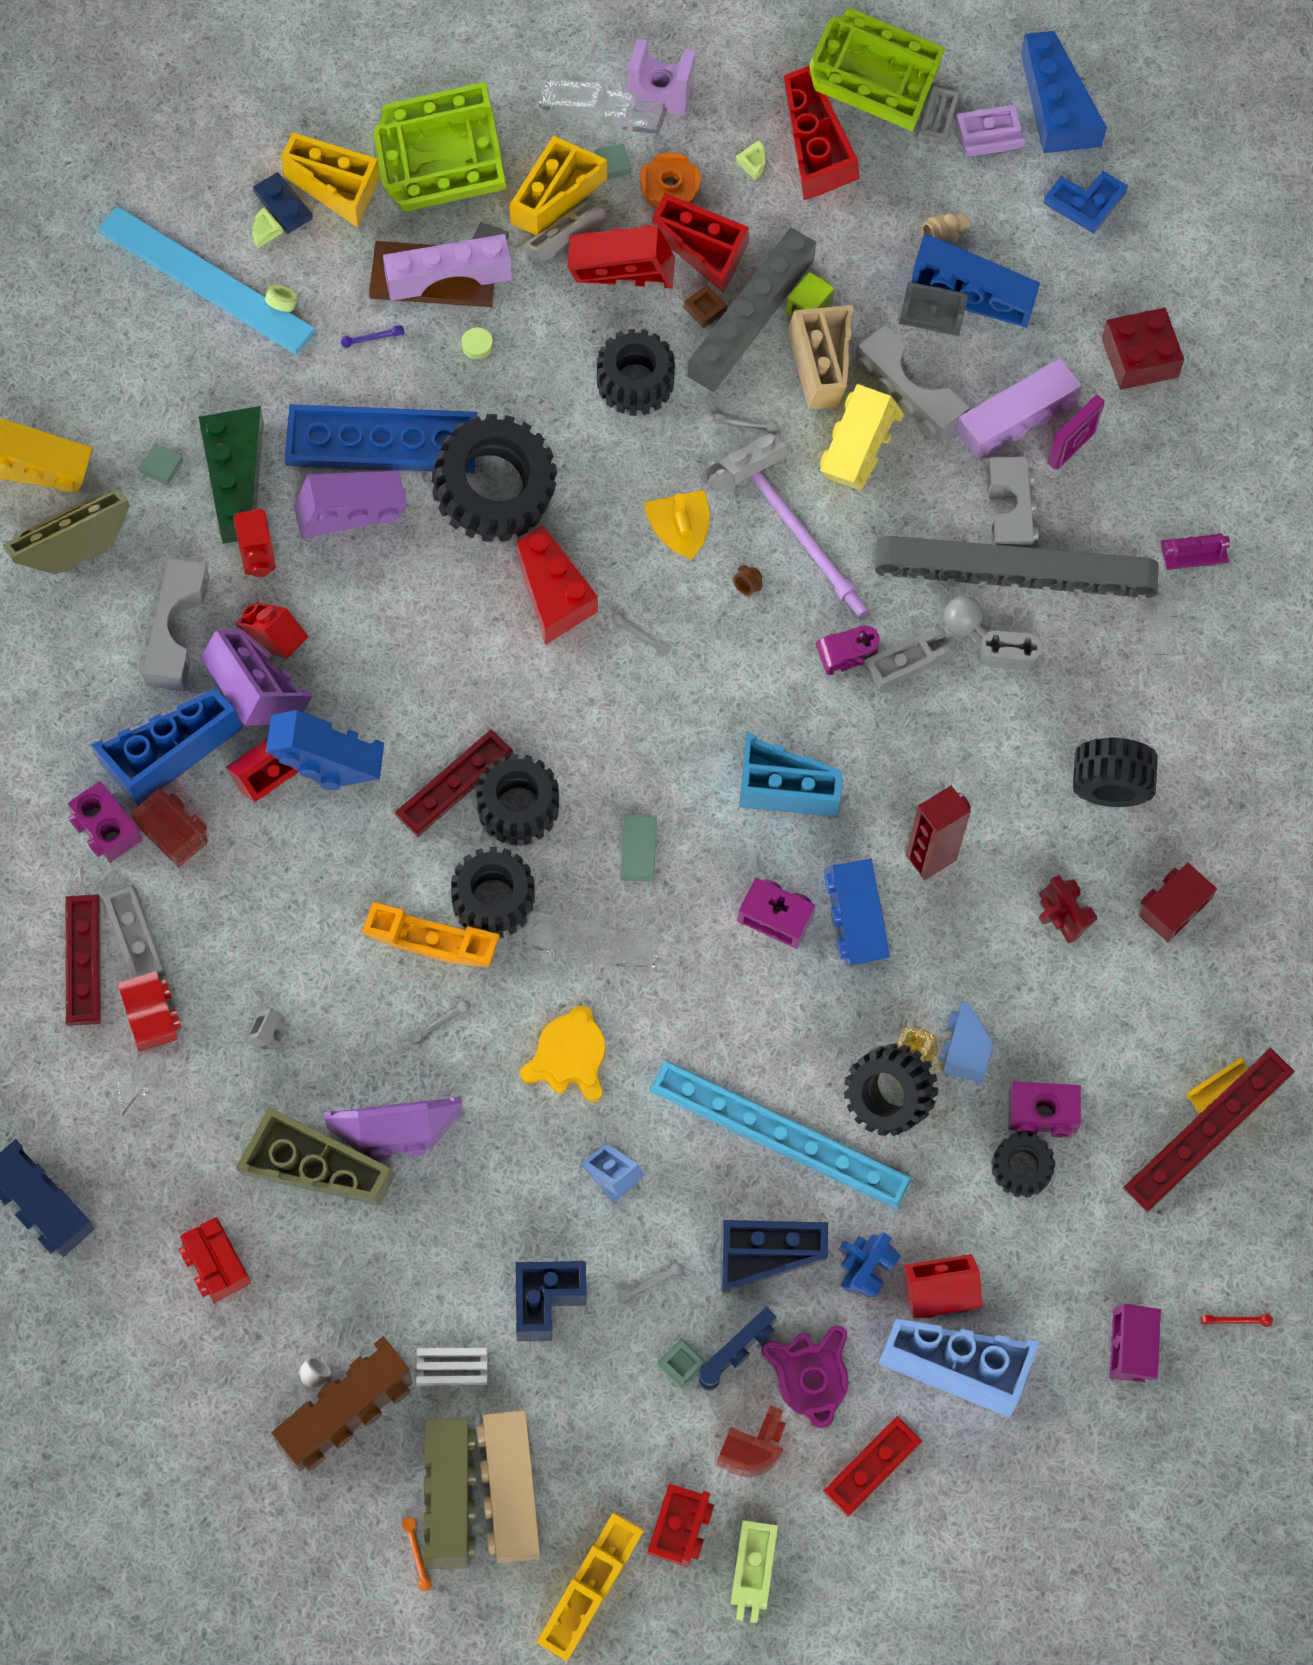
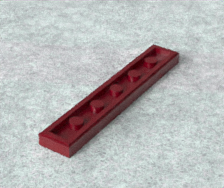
M1270 1047L1140 1170L1123 1189L1148 1213L1277 1091L1295 1071Z

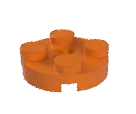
M674 152L658 154L654 156L653 161L648 165L646 163L641 170L640 189L646 198V202L652 207H658L664 193L693 204L700 191V171L696 165L694 167L692 163L688 162V157ZM667 177H673L674 182L678 183L669 186L663 182L667 181Z

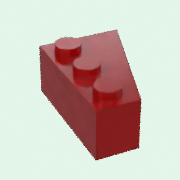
M543 525L516 541L517 559L545 645L598 612V595Z

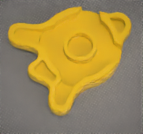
M576 1006L568 1014L555 1018L547 1024L538 1040L536 1055L520 1070V1078L524 1083L533 1084L545 1081L558 1094L564 1093L569 1084L575 1083L587 1101L597 1102L602 1098V1087L598 1079V1070L603 1063L605 1055V1039L593 1020L592 1011L586 1006Z

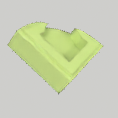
M758 140L738 154L736 162L754 180L761 176L764 171L763 168H765L766 156L764 146Z
M265 207L257 213L252 227L254 243L257 248H260L283 233L282 227Z

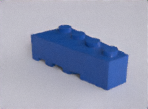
M1055 31L1025 34L1021 57L1043 153L1102 147L1107 126Z
M924 233L915 261L911 281L913 283L968 294L965 311L1026 328L1028 327L1040 282L926 233Z
M213 689L178 705L177 710L167 715L161 716L158 714L149 718V723L133 730L127 728L118 732V737L105 743L101 740L91 746L102 767L130 799L139 806L242 730V726L236 710L217 689Z

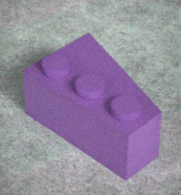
M216 629L201 660L229 703L236 710L238 717L244 725H270L271 715L294 710L305 711L313 695L306 689L301 692L289 681L291 675L285 669L279 672L268 661L270 655L244 630Z

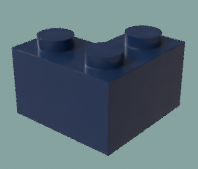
M586 1261L515 1262L517 1341H552L551 1306H586Z

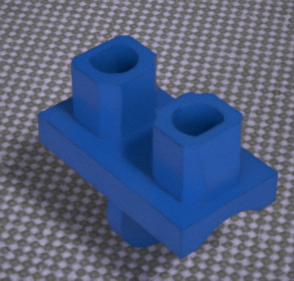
M883 1232L880 1236L872 1234L868 1241L858 1236L854 1244L843 1242L839 1250L846 1257L841 1263V1267L849 1272L840 1287L848 1292L858 1291L867 1297H876L884 1281L872 1273L873 1269L878 1264L886 1271L891 1270L901 1257L889 1244L892 1238Z

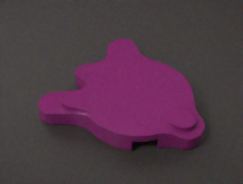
M840 1326L832 1327L818 1345L812 1343L808 1334L800 1333L787 1345L775 1341H767L761 1348L763 1359L769 1362L777 1373L778 1387L784 1402L793 1411L808 1418L814 1427L820 1429L827 1428L832 1424L834 1412L843 1402L848 1389L847 1369L842 1361V1349L847 1340V1331Z

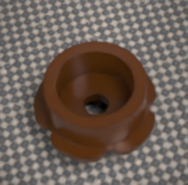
M740 566L738 568L739 572L733 577L736 589L746 596H750L756 591H761L763 583L760 571L755 567Z

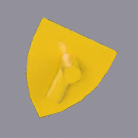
M705 490L686 494L678 493L672 497L643 502L650 525L660 540L674 552L692 560L703 546L709 530L710 512Z

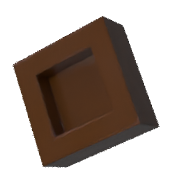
M706 285L686 299L683 308L702 328H705L727 311V304Z

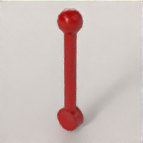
M1267 1313L1262 1314L1260 1317H1214L1213 1315H1203L1200 1317L1201 1324H1261L1264 1327H1269L1273 1323L1272 1316Z

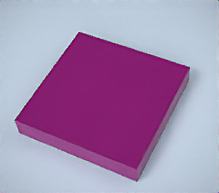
M1096 394L1055 434L1047 463L1053 469L1058 470L1096 433L1105 405V400Z

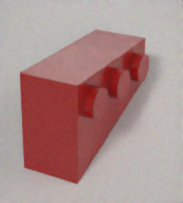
M664 193L652 217L653 226H659L669 247L724 293L749 244V227Z
M644 225L640 228L613 229L597 233L585 232L580 235L570 236L567 268L576 282L616 285V280L635 281V286L645 287V282L664 283V288L673 289L675 256L658 225Z

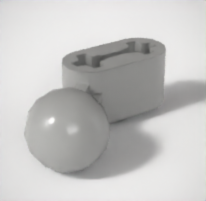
M957 597L951 600L945 607L943 617L948 630L956 636H969L979 647L978 658L985 666L1029 670L1037 664L1042 652V642L1036 635L1001 630L990 631L983 624L984 614L979 602L971 597ZM990 646H996L998 653L992 652V647ZM1022 649H1028L1030 656L1024 655V650Z

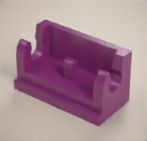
M1124 1303L1113 1310L1109 1379L1145 1383V1379L1155 1380L1158 1378L1161 1309Z

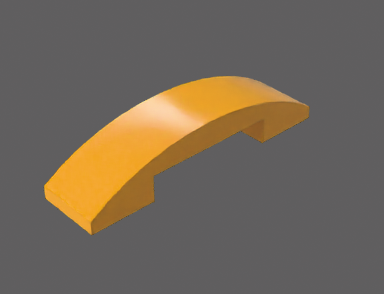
M372 902L362 930L364 935L393 947L444 962L476 967H490L500 938L499 934L467 926L466 930L409 916L406 915L404 909L377 902Z

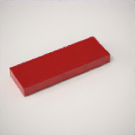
M896 1416L823 1490V1493L849 1517L923 1440Z

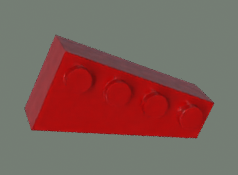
M809 65L784 75L786 100L803 199L807 200L859 180L858 159L827 95L815 91Z

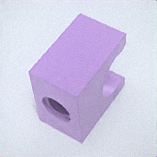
M636 39L628 67L627 104L685 116L694 86L696 51L685 49L680 63L664 64L651 57L648 52L649 44L646 40Z

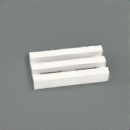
M417 1348V1386L487 1385V1348ZM480 1357V1362H424V1358ZM480 1370V1376H424V1371Z

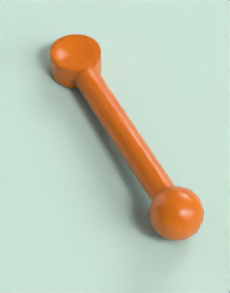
M409 1517L403 1520L402 1527L404 1531L408 1532L420 1577L418 1587L421 1591H428L432 1587V1581L425 1572L415 1534L416 1521Z

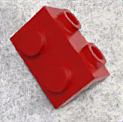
M669 1483L647 1555L687 1568L691 1558L698 1560L704 1539L698 1537L702 1524L709 1525L715 1504L708 1502L710 1492L703 1491V1494Z

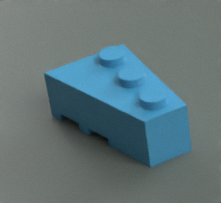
M747 732L739 807L837 817L841 798L843 771L807 756L802 758L786 751L783 746L775 744V746L757 739L756 735Z

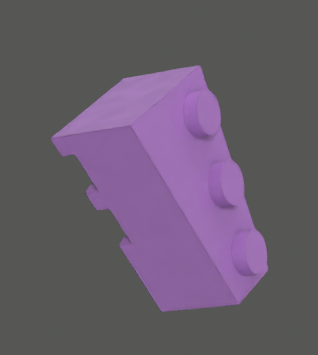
M399 471L307 475L293 507L300 537L304 539L381 522H393L400 518L407 505Z

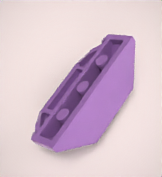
M459 1096L369 1108L324 1112V1119L327 1129L353 1149L366 1156H370L373 1160L389 1159L392 1153L405 1152L406 1156H419L425 1154L426 1149H433L463 1113L462 1099Z

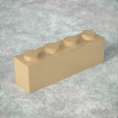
M526 1410L484 1414V1425L477 1426L479 1448L486 1447L487 1461H480L482 1483L489 1482L491 1496L484 1497L486 1519L493 1518L494 1532L487 1533L489 1555L496 1554L497 1564L540 1559Z

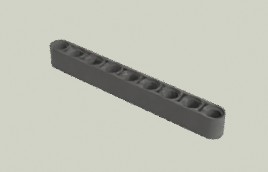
M884 536L879 538L876 543L875 572L880 576H884V573L892 574V577L915 579L916 576H924L926 580L948 581V579H955V582L979 584V581L987 582V585L1011 587V584H1019L1020 588L1043 589V587H1050V590L1074 592V589L1082 590V593L1106 595V592H1113L1115 596L1126 597L1146 595L1145 598H1153L1158 594L1159 563L1152 558L899 536Z

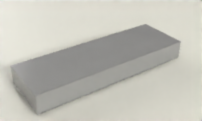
M134 884L102 895L131 978L133 979L157 971L158 977L167 975Z

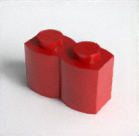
M157 971L117 983L138 1052L178 1040L175 1030L181 1029V1024L176 1009L171 1011L168 1009L166 999H170L172 996L166 979L159 980Z

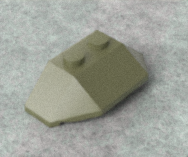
M118 488L108 492L109 494H101L84 500L26 529L13 540L3 544V547L16 564L55 575L60 572L69 571L76 564L88 558L97 557L114 545L130 504Z

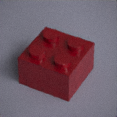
M1166 307L1106 320L1102 341L1120 390L1179 377L1185 359Z

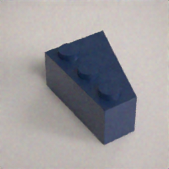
M17 1139L0 1152V1202L4 1206L9 1202L13 1204L18 1210L14 1216L27 1230L33 1226L41 1234L37 1240L50 1254L56 1250L62 1257H65L95 1230L92 1223L64 1191L51 1181L45 1174V1170L39 1164L36 1165L24 1152L23 1146Z
M723 1220L721 1228L720 1293L824 1262L828 1258V1222Z

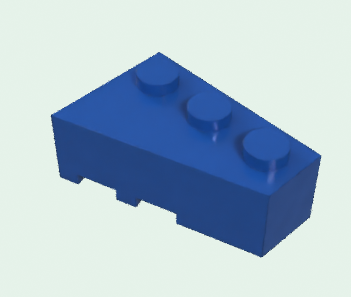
M299 710L271 715L266 752L279 759L281 764L291 766L299 771L300 775L316 781L322 788L338 790L340 786L380 779L384 742L374 740L373 743H367L358 739V732L348 730L347 735L333 730L331 722Z
M872 858L825 868V886L827 893L830 894L832 903L830 908L831 918L834 927L838 928L840 940H837L840 960L845 959L848 966L890 958Z

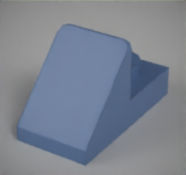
M607 1143L581 1164L613 1203L640 1182L639 1179L645 1175L637 1163Z

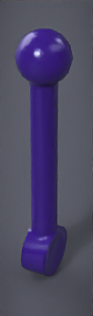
M397 325L391 330L353 338L344 336L340 343L342 347L349 348L354 343L388 336L404 335V327Z

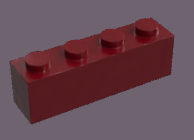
M952 785L917 807L905 855L924 881L957 861L971 814V806L968 799L961 792L957 793Z

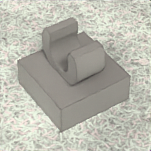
M274 1009L258 1011L244 1042L254 1047L266 1045L271 1049L282 1048L283 1044L275 1040V1030L281 1033H288L290 1028L285 1023L279 1022L282 1014Z

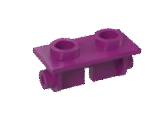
M1222 533L1179 539L1172 538L1171 540L1161 541L1166 570L1229 563L1226 548H1230V539L1228 535L1223 536Z

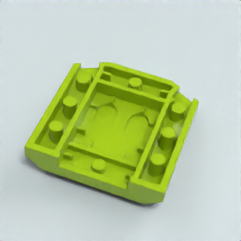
M848 8L843 16L839 18L834 16L828 20L812 56L809 68L815 91L913 132L946 48L853 8Z
M486 81L383 105L381 110L383 115L373 132L381 181L386 193L403 212L507 189V180L493 107Z

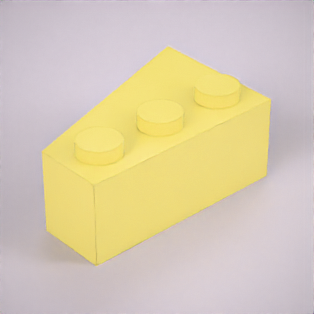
M857 384L854 392H850L845 401L846 411L842 420L838 421L833 429L831 446L829 450L824 451L821 457L820 471L827 479L861 491L879 461L878 457L875 456L881 443L888 445L892 438L891 434H888L889 429L895 420L901 422L905 414L891 395Z

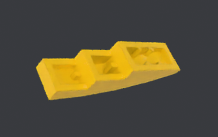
M617 1512L612 1513L576 1576L571 1580L536 1643L563 1660L569 1661L628 1562L645 1529Z

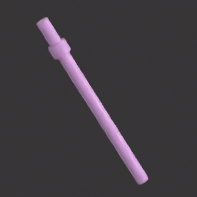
M760 471L751 476L750 479L834 585V592L840 600H845L859 618L864 617L869 612V609L856 594L857 589L849 579H844L763 473Z

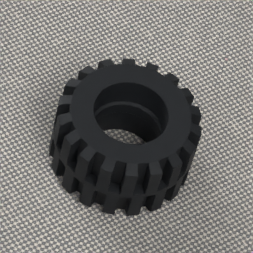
M628 329V334H623L620 331L616 333V339L610 337L605 341V347L601 346L599 357H597V388H599L601 398H606V404L610 408L617 405V412L623 414L625 409L630 410L631 416H636L637 411L642 410L643 415L650 414L651 407L657 411L661 408L662 401L666 403L669 400L670 393L673 392L675 362L673 351H669V344L666 341L660 342L659 335L654 333L650 336L648 335V330L643 329L641 333H635V329ZM629 365H642L652 373L641 379H632L624 376L620 370Z
M1109 737L1084 742L1076 748L1073 792L1083 800L1107 807H1129L1146 803V801L1153 799V796L1156 794L1158 754L1149 745L1126 738Z
M511 754L510 760H506L503 756L498 758V765L495 766L493 763H490L486 767L487 774H481L479 785L476 788L479 820L482 826L486 825V832L491 836L496 832L497 840L504 843L505 838H510V845H518V839H524L525 845L531 844L532 836H536L538 840L543 838L544 829L550 832L554 827L553 820L557 821L559 815V785L557 779L554 780L553 771L550 768L545 770V763L541 760L534 763L532 756L525 755L524 759H518V754ZM523 788L531 791L537 797V800L531 807L515 811L504 807L499 802V798L510 789Z
M489 847L490 852L484 853L483 849L480 848L475 850L476 856L466 855L463 858L464 865L458 863L455 868V875H452L451 878L453 911L455 916L459 917V923L463 927L468 925L469 927L499 934L500 938H504L503 931L508 930L510 935L516 933L517 925L519 924L523 928L527 923V915L531 916L533 913V904H535L534 877L531 876L529 865H523V858L516 854L514 857H511V850L504 848L501 853L497 852V847ZM490 880L504 882L513 891L506 901L496 905L480 902L473 893L480 884Z
M897 1043L889 1044L885 1047L882 1045L862 1056L849 1069L851 1074L845 1078L844 1082L845 1085L849 1086V1089L844 1091V1099H850L851 1103L847 1105L849 1113L852 1111L856 1113L857 1117L854 1120L858 1124L862 1122L867 1124L865 1130L872 1133L878 1129V1135L886 1136L889 1133L892 1136L899 1135L924 1120L929 1115L928 1112L934 1108L936 1101L933 1098L938 1095L939 1088L933 1087V1083L938 1081L936 1073L930 1074L929 1068L932 1065L929 1060L925 1063L921 1060L923 1054L918 1050L911 1053L910 1046L902 1045L898 1048ZM880 1073L890 1074L899 1081L904 1091L902 1106L893 1105L884 1099L878 1086Z

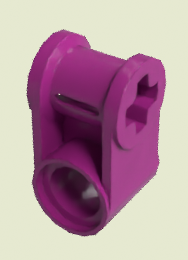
M863 625L841 633L824 636L815 645L826 674L834 675V671L841 670L844 672L850 668L863 665L867 658L878 654L880 637L876 629Z

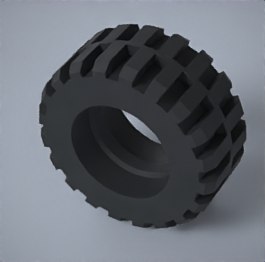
M487 414L485 420L481 421L479 416H475L469 419L467 425L460 423L454 428L452 435L446 437L436 458L431 480L434 484L432 490L434 500L440 501L438 509L443 517L448 514L450 515L451 520L449 524L456 530L460 526L466 529L465 535L470 538H474L475 534L482 535V541L492 542L494 537L499 536V540L504 542L511 540L513 534H516L518 537L524 535L530 526L534 527L540 521L555 492L556 482L554 480L557 475L556 464L551 463L554 457L551 448L543 447L545 439L540 433L532 434L530 432L531 425L523 422L522 425L514 423L515 417L506 415L504 420L497 419V414ZM487 455L507 460L517 469L523 483L521 493L507 501H492L480 496L469 485L465 475V468L469 461Z

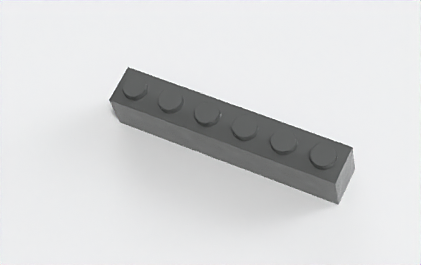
M792 227L789 228L689 359L688 378L712 392L716 391L813 263L816 241Z

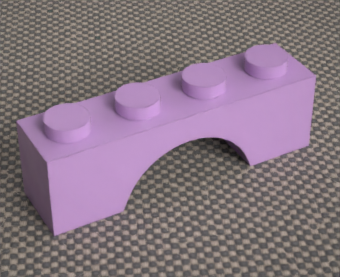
M505 234L383 255L390 301L421 296L428 286L449 277H469L475 279L481 285L512 280L511 258Z

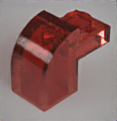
M770 1405L758 1437L730 1427L716 1466L743 1477L760 1476L775 1467L784 1449L771 1443L772 1441L779 1443L786 1423L780 1421L783 1410Z

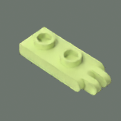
M742 1520L730 1603L731 1605H737L736 1620L743 1621L745 1607L752 1608L751 1623L758 1622L759 1609H767L778 1529L776 1525Z

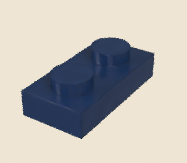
M279 172L253 186L255 195L287 234L313 219L310 210Z

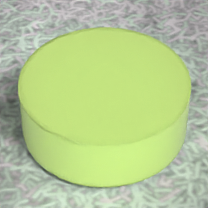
M282 285L270 286L265 296V301L269 306L285 312L293 311L298 300L293 290Z
M479 327L471 328L462 336V350L469 358L483 359L491 353L493 348L492 336L486 329Z

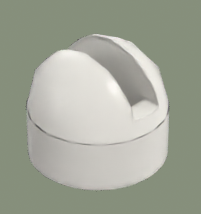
M313 1356L305 1360L299 1371L301 1382L309 1388L321 1386L331 1374L328 1365L321 1359Z

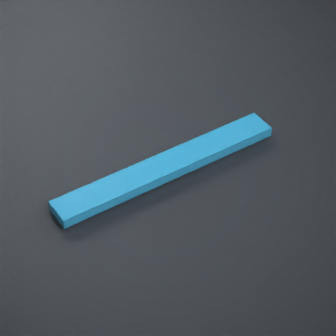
M117 206L99 226V231L102 235L295 355L300 352L315 334L314 327L289 312L280 311L269 306L265 301V297L120 207Z
M666 1060L650 1089L651 1093L896 1210L912 1177Z

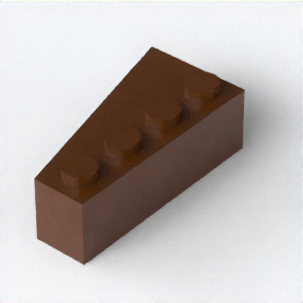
M384 1336L374 1343V1346L378 1349L370 1357L363 1358L359 1356L349 1365L350 1369L346 1372V1378L342 1381L340 1379L331 1380L317 1395L319 1399L317 1403L306 1402L271 1432L276 1443L299 1472L304 1468H307L308 1471L316 1468L326 1458L323 1455L334 1445L337 1449L344 1446L353 1438L354 1434L352 1431L362 1423L365 1426L372 1424L382 1415L381 1408L390 1401L394 1404L400 1402L411 1392L408 1388L413 1384L410 1369Z

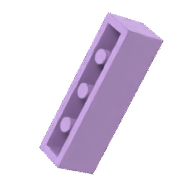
M1060 358L959 416L956 432L977 459L985 454L992 456L1002 448L1005 442L1011 439L1017 441L1026 435L1029 428L1036 424L1039 427L1043 426L1053 418V414L1060 410L1067 412L1075 407L1079 401L1078 398L1082 385Z

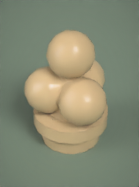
M949 213L932 216L927 222L922 224V235L924 237V233L955 245L959 240V233L969 230L971 221L964 214L956 216Z

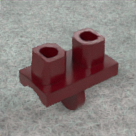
M1058 875L1053 877L1049 885L1039 892V896L1042 899L1040 903L1045 911L1038 918L1042 924L1052 922L1056 930L1060 929L1066 941L1071 943L1077 940L1097 920V915L1092 907L1085 906L1080 908L1075 900L1081 895V889L1075 879L1063 881L1061 876Z

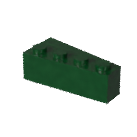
M261 406L198 417L223 544L238 541L233 516L236 513L257 510L262 436L264 431Z

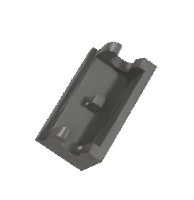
M908 282L899 324L960 336L968 294Z

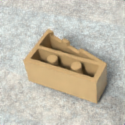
M854 305L795 310L787 328V334L808 410L838 407L847 388L848 351L852 330L850 327Z

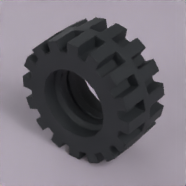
M1021 1132L1020 1135L1014 1133L1008 1139L1005 1138L997 1147L992 1160L993 1176L995 1175L997 1185H1001L1004 1188L1003 1191L1007 1194L1011 1192L1015 1197H1020V1195H1025V1198L1031 1197L1035 1193L1037 1195L1042 1192L1051 1181L1055 1168L1054 1152L1052 1149H1048V1143L1045 1140L1041 1142L1038 1139V1135L1028 1136V1132ZM1024 1152L1033 1156L1037 1162V1172L1028 1178L1019 1177L1014 1174L1009 1166V1160L1014 1154Z

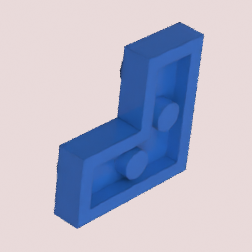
M1102 171L1090 188L1085 191L1061 176L1045 196L1043 204L1095 234L1126 194L1128 185Z

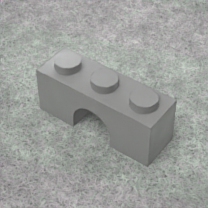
M990 457L986 470L988 499L1006 500L1014 509L1008 513H994L990 526L991 542L993 545L1032 548L1033 544H1038L1039 539L1038 525H1033L1032 516L1036 515V497H1031L1030 488L1034 486V470L1028 469V457Z

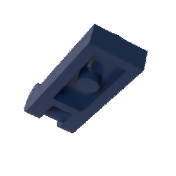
M767 1306L702 1366L699 1384L704 1390L711 1391L716 1389L719 1385L721 1374L730 1365L734 1368L740 1366L750 1355L747 1349L756 1341L761 1345L775 1332L772 1326L775 1324L777 1316Z

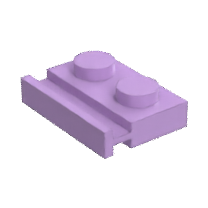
M1015 105L956 114L955 122L961 144L964 147L965 157L1024 147L1025 140L1022 138V129Z

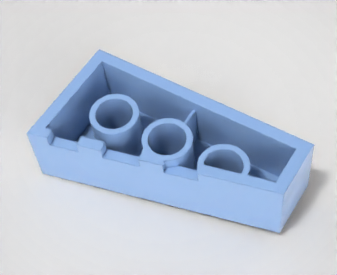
M896 1319L878 1364L1010 1418L1019 1401L1039 1342L1027 1340L1026 1342L1010 1340V1337L995 1335V1337L974 1334V1331L947 1330L942 1329L938 1325Z

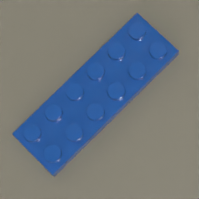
M289 404L285 465L433 471L436 458L446 437L452 435L454 428L460 423L467 425L470 418L478 416V412ZM475 459L469 461L465 468V473H475Z

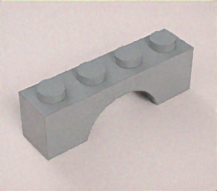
M885 324L858 345L856 364L865 375L870 374L877 381V385L882 393L891 395L898 402V406L906 416H912L919 423L921 431L927 437H933L940 443L956 431L959 416L968 412L970 407L949 387L930 390L913 384L905 376L901 367L906 344Z
M168 558L166 569H161L158 586L161 588L159 598H154L152 605V616L155 617L153 627L148 626L145 636V644L148 646L146 656L142 655L139 661V674L143 675L146 686L184 691L190 659L187 649L177 644L171 637V630L174 622L183 612L203 605L209 581L206 563Z

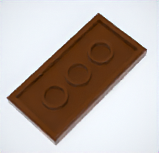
M375 241L369 290L370 299L390 300L383 255L437 245ZM462 276L449 277L428 286L421 296L395 301L492 307L495 283L481 285L473 278Z

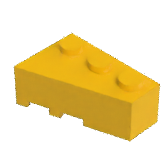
M292 132L281 155L284 177L358 228L380 180L378 159Z
M553 135L510 203L511 225L536 236L607 181V159Z
M0 418V479L57 488L63 492H79L93 447Z

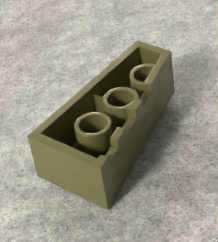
M270 1107L267 1109L236 1166V1169L245 1176L380 1206L395 1177V1173L391 1168Z
M468 1418L425 1419L424 1467L426 1469V1476H424V1505H426V1512L423 1514V1531L426 1544L423 1545L422 1557L425 1569L469 1568V1559H476V1536L469 1537V1522H476V1500H469V1486H476V1464H469V1451L476 1450V1429H469Z

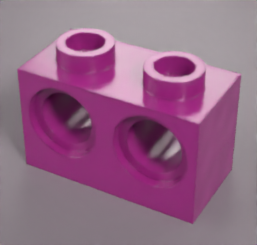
M101 781L67 803L72 814L68 817L70 823L78 833L86 832L90 838L87 843L98 858L104 855L107 861L111 863L142 841L137 826ZM92 808L101 809L94 816L85 815ZM111 832L119 833V836L114 840L108 841L104 839Z

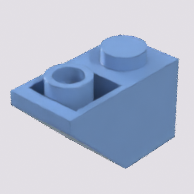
M962 1001L959 1011L952 1010L947 1030L953 1031L950 1043L943 1042L939 1061L945 1062L942 1073L982 1083L993 1041L969 1003Z

